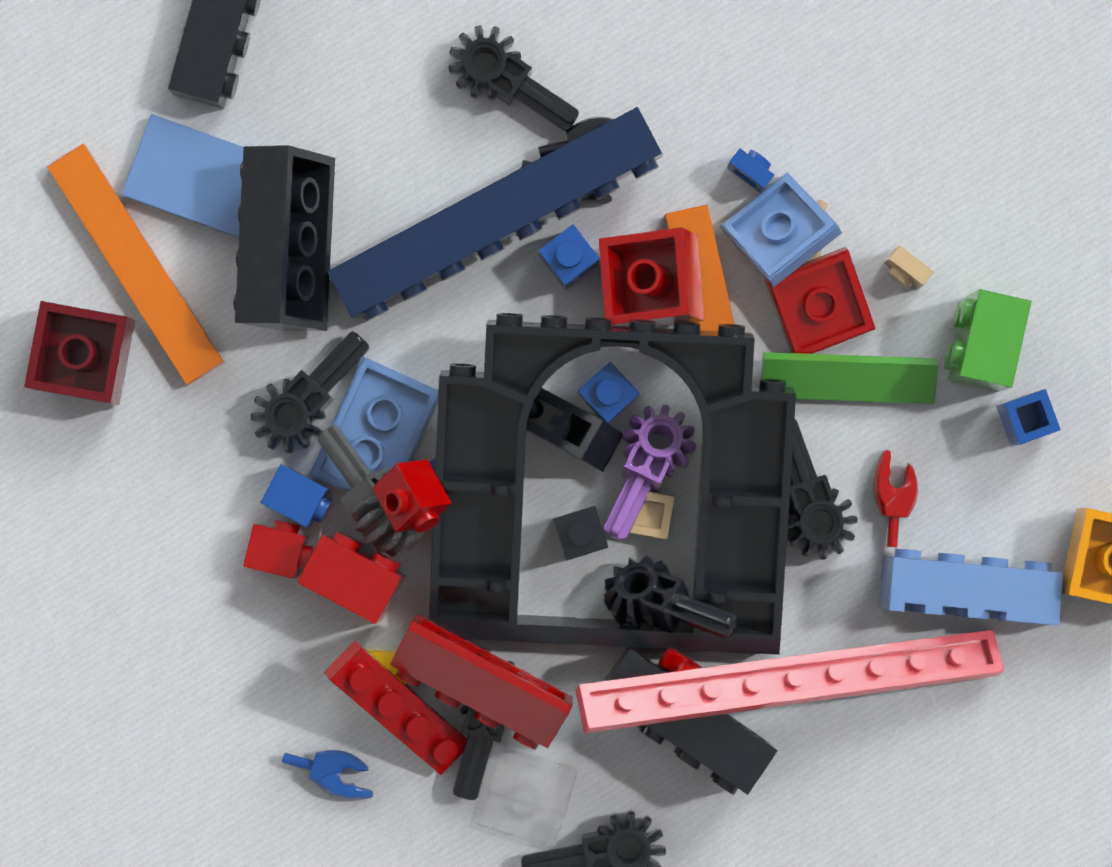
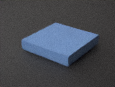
M788 172L720 225L723 233L773 287L842 233L839 225Z

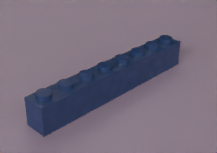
M636 107L327 272L351 318L363 316L365 321L368 322L389 311L386 303L402 296L405 302L425 292L427 288L424 283L439 275L442 281H446L466 270L463 262L477 255L481 261L504 250L501 242L517 234L521 241L543 229L540 222L555 214L557 219L561 220L581 209L579 201L594 194L598 200L615 192L620 188L618 180L632 173L635 179L651 173L659 168L656 160L662 158L663 154L639 108Z

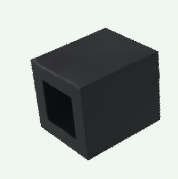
M596 506L553 519L566 561L609 548Z

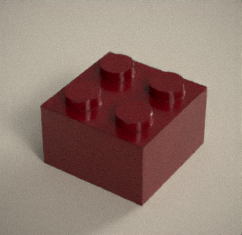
M40 301L24 387L42 392L119 405L135 320L127 316Z

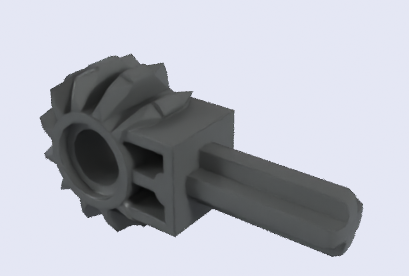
M333 425L324 430L319 435L318 442L352 488L340 500L348 509L352 518L358 523L355 530L361 532L365 537V544L371 543L374 545L377 553L386 552L391 557L411 549L419 542V538L424 533H417L415 530L395 532L372 489L389 471L387 467L372 474L339 426Z

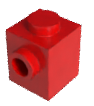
M428 459L396 463L372 487L395 532L415 530L417 533L425 532L438 524L440 521L438 516L452 504Z
M274 520L273 527L253 524L243 567L296 579L299 577L300 571H303L308 563L313 547L306 545L308 536L298 534L300 525L280 520Z

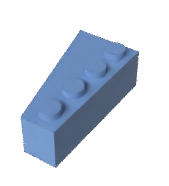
M896 548L894 557L883 556L879 608L1059 625L1064 573L1051 572L1052 563L1025 560V569L1008 568V559L982 557L981 565L964 564L965 555L938 553V561L921 560V551Z

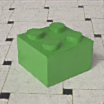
M978 289L966 296L964 302L959 301L953 320V326L959 328L957 340L954 344H949L944 360V369L950 370L948 381L996 392L1012 388L1032 301L983 289Z

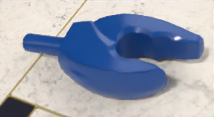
M324 750L316 752L314 760L284 753L282 763L311 771L309 779L330 795L344 799H369L373 797L372 790L358 787L354 783H345L341 780L340 772L345 768L369 771L368 766L351 753L341 750Z

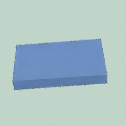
M151 114L121 195L239 238L238 209L241 205L242 179L240 176V166L243 161V147Z
M363 356L331 426H339L372 474L386 467L390 470L396 463L412 461L438 404L439 390ZM321 447L309 475L348 492L352 488Z

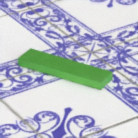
M763 352L761 379L785 380L786 387H793L795 390L796 399L934 404L938 361L937 358Z

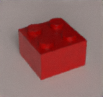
M679 227L599 239L604 318L612 319L611 326L629 327L630 320L635 319L656 321V327L674 325V322L705 321L697 234Z
M340 531L335 532L333 537L331 535H322L297 583L374 624L380 623L406 576L398 572L401 563L382 553L375 552L373 557L359 551L363 543Z

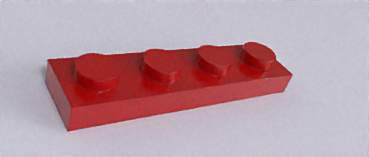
M356 640L324 671V674L333 684L438 774L442 775L463 753L467 738Z

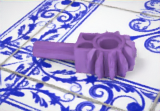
M667 404L662 405L659 415L655 414L651 406L644 407V419L640 416L632 415L629 423L633 429L623 431L622 439L630 443V445L624 448L623 454L628 459L621 475L627 479L603 526V531L614 539L622 541L627 539L650 490L658 493L665 476L668 478L674 476V464L685 469L690 462L685 454L694 453L696 450V443L688 440L694 435V426L680 427L684 421L685 414L679 412L673 418L669 417L670 409ZM656 433L663 434L669 439L671 446L663 450L655 449L649 444L648 437Z

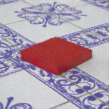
M846 247L805 262L775 287L765 279L791 353L813 354L876 329L849 250Z

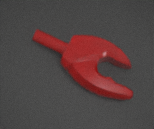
M884 450L875 469L873 493L880 515L889 517L887 547L897 548L899 518H908L913 511L918 497V480L913 466L907 463L902 487H892L889 483L891 452Z
M668 648L661 655L658 666L668 673L703 668L674 648Z

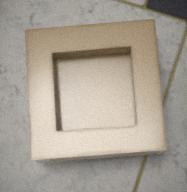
M900 245L892 251L884 262L885 265L891 268L888 275L906 289H909L911 285L917 289L921 288L934 273L932 269Z
M649 492L630 533L667 540L675 497Z

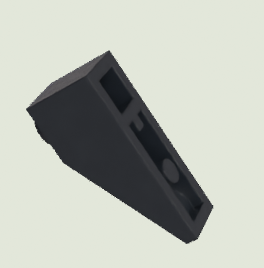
M543 388L540 389L534 399L527 420V431L602 472L605 470L623 436L622 432L604 420Z

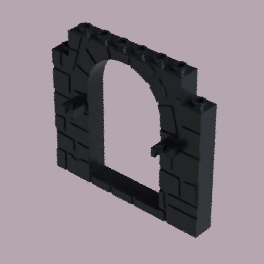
M497 313L496 320H488L486 324L484 372H476V365L453 363L450 364L449 370H441L439 375L435 474L452 504L438 516L440 521L433 527L429 621L463 639L656 649L674 648L676 650L780 655L796 392L793 387H786V381L780 379H760L759 386L752 385L755 343L753 334L745 333V326L737 324H719L718 331L700 330L701 324L695 322H674V329L656 328V321L640 319L630 320L629 327L611 326L612 319L587 317L585 318V324H567L566 316L542 315L539 323L523 321L522 314ZM602 347H629L638 349L639 353L664 363L689 387L698 404L702 421L693 599L734 614L738 621L733 636L721 638L684 623H679L673 633H669L656 627L652 629L646 623H642L638 629H632L628 623L620 626L615 619L518 615L527 420L538 392L545 382L563 365L584 354L600 351Z

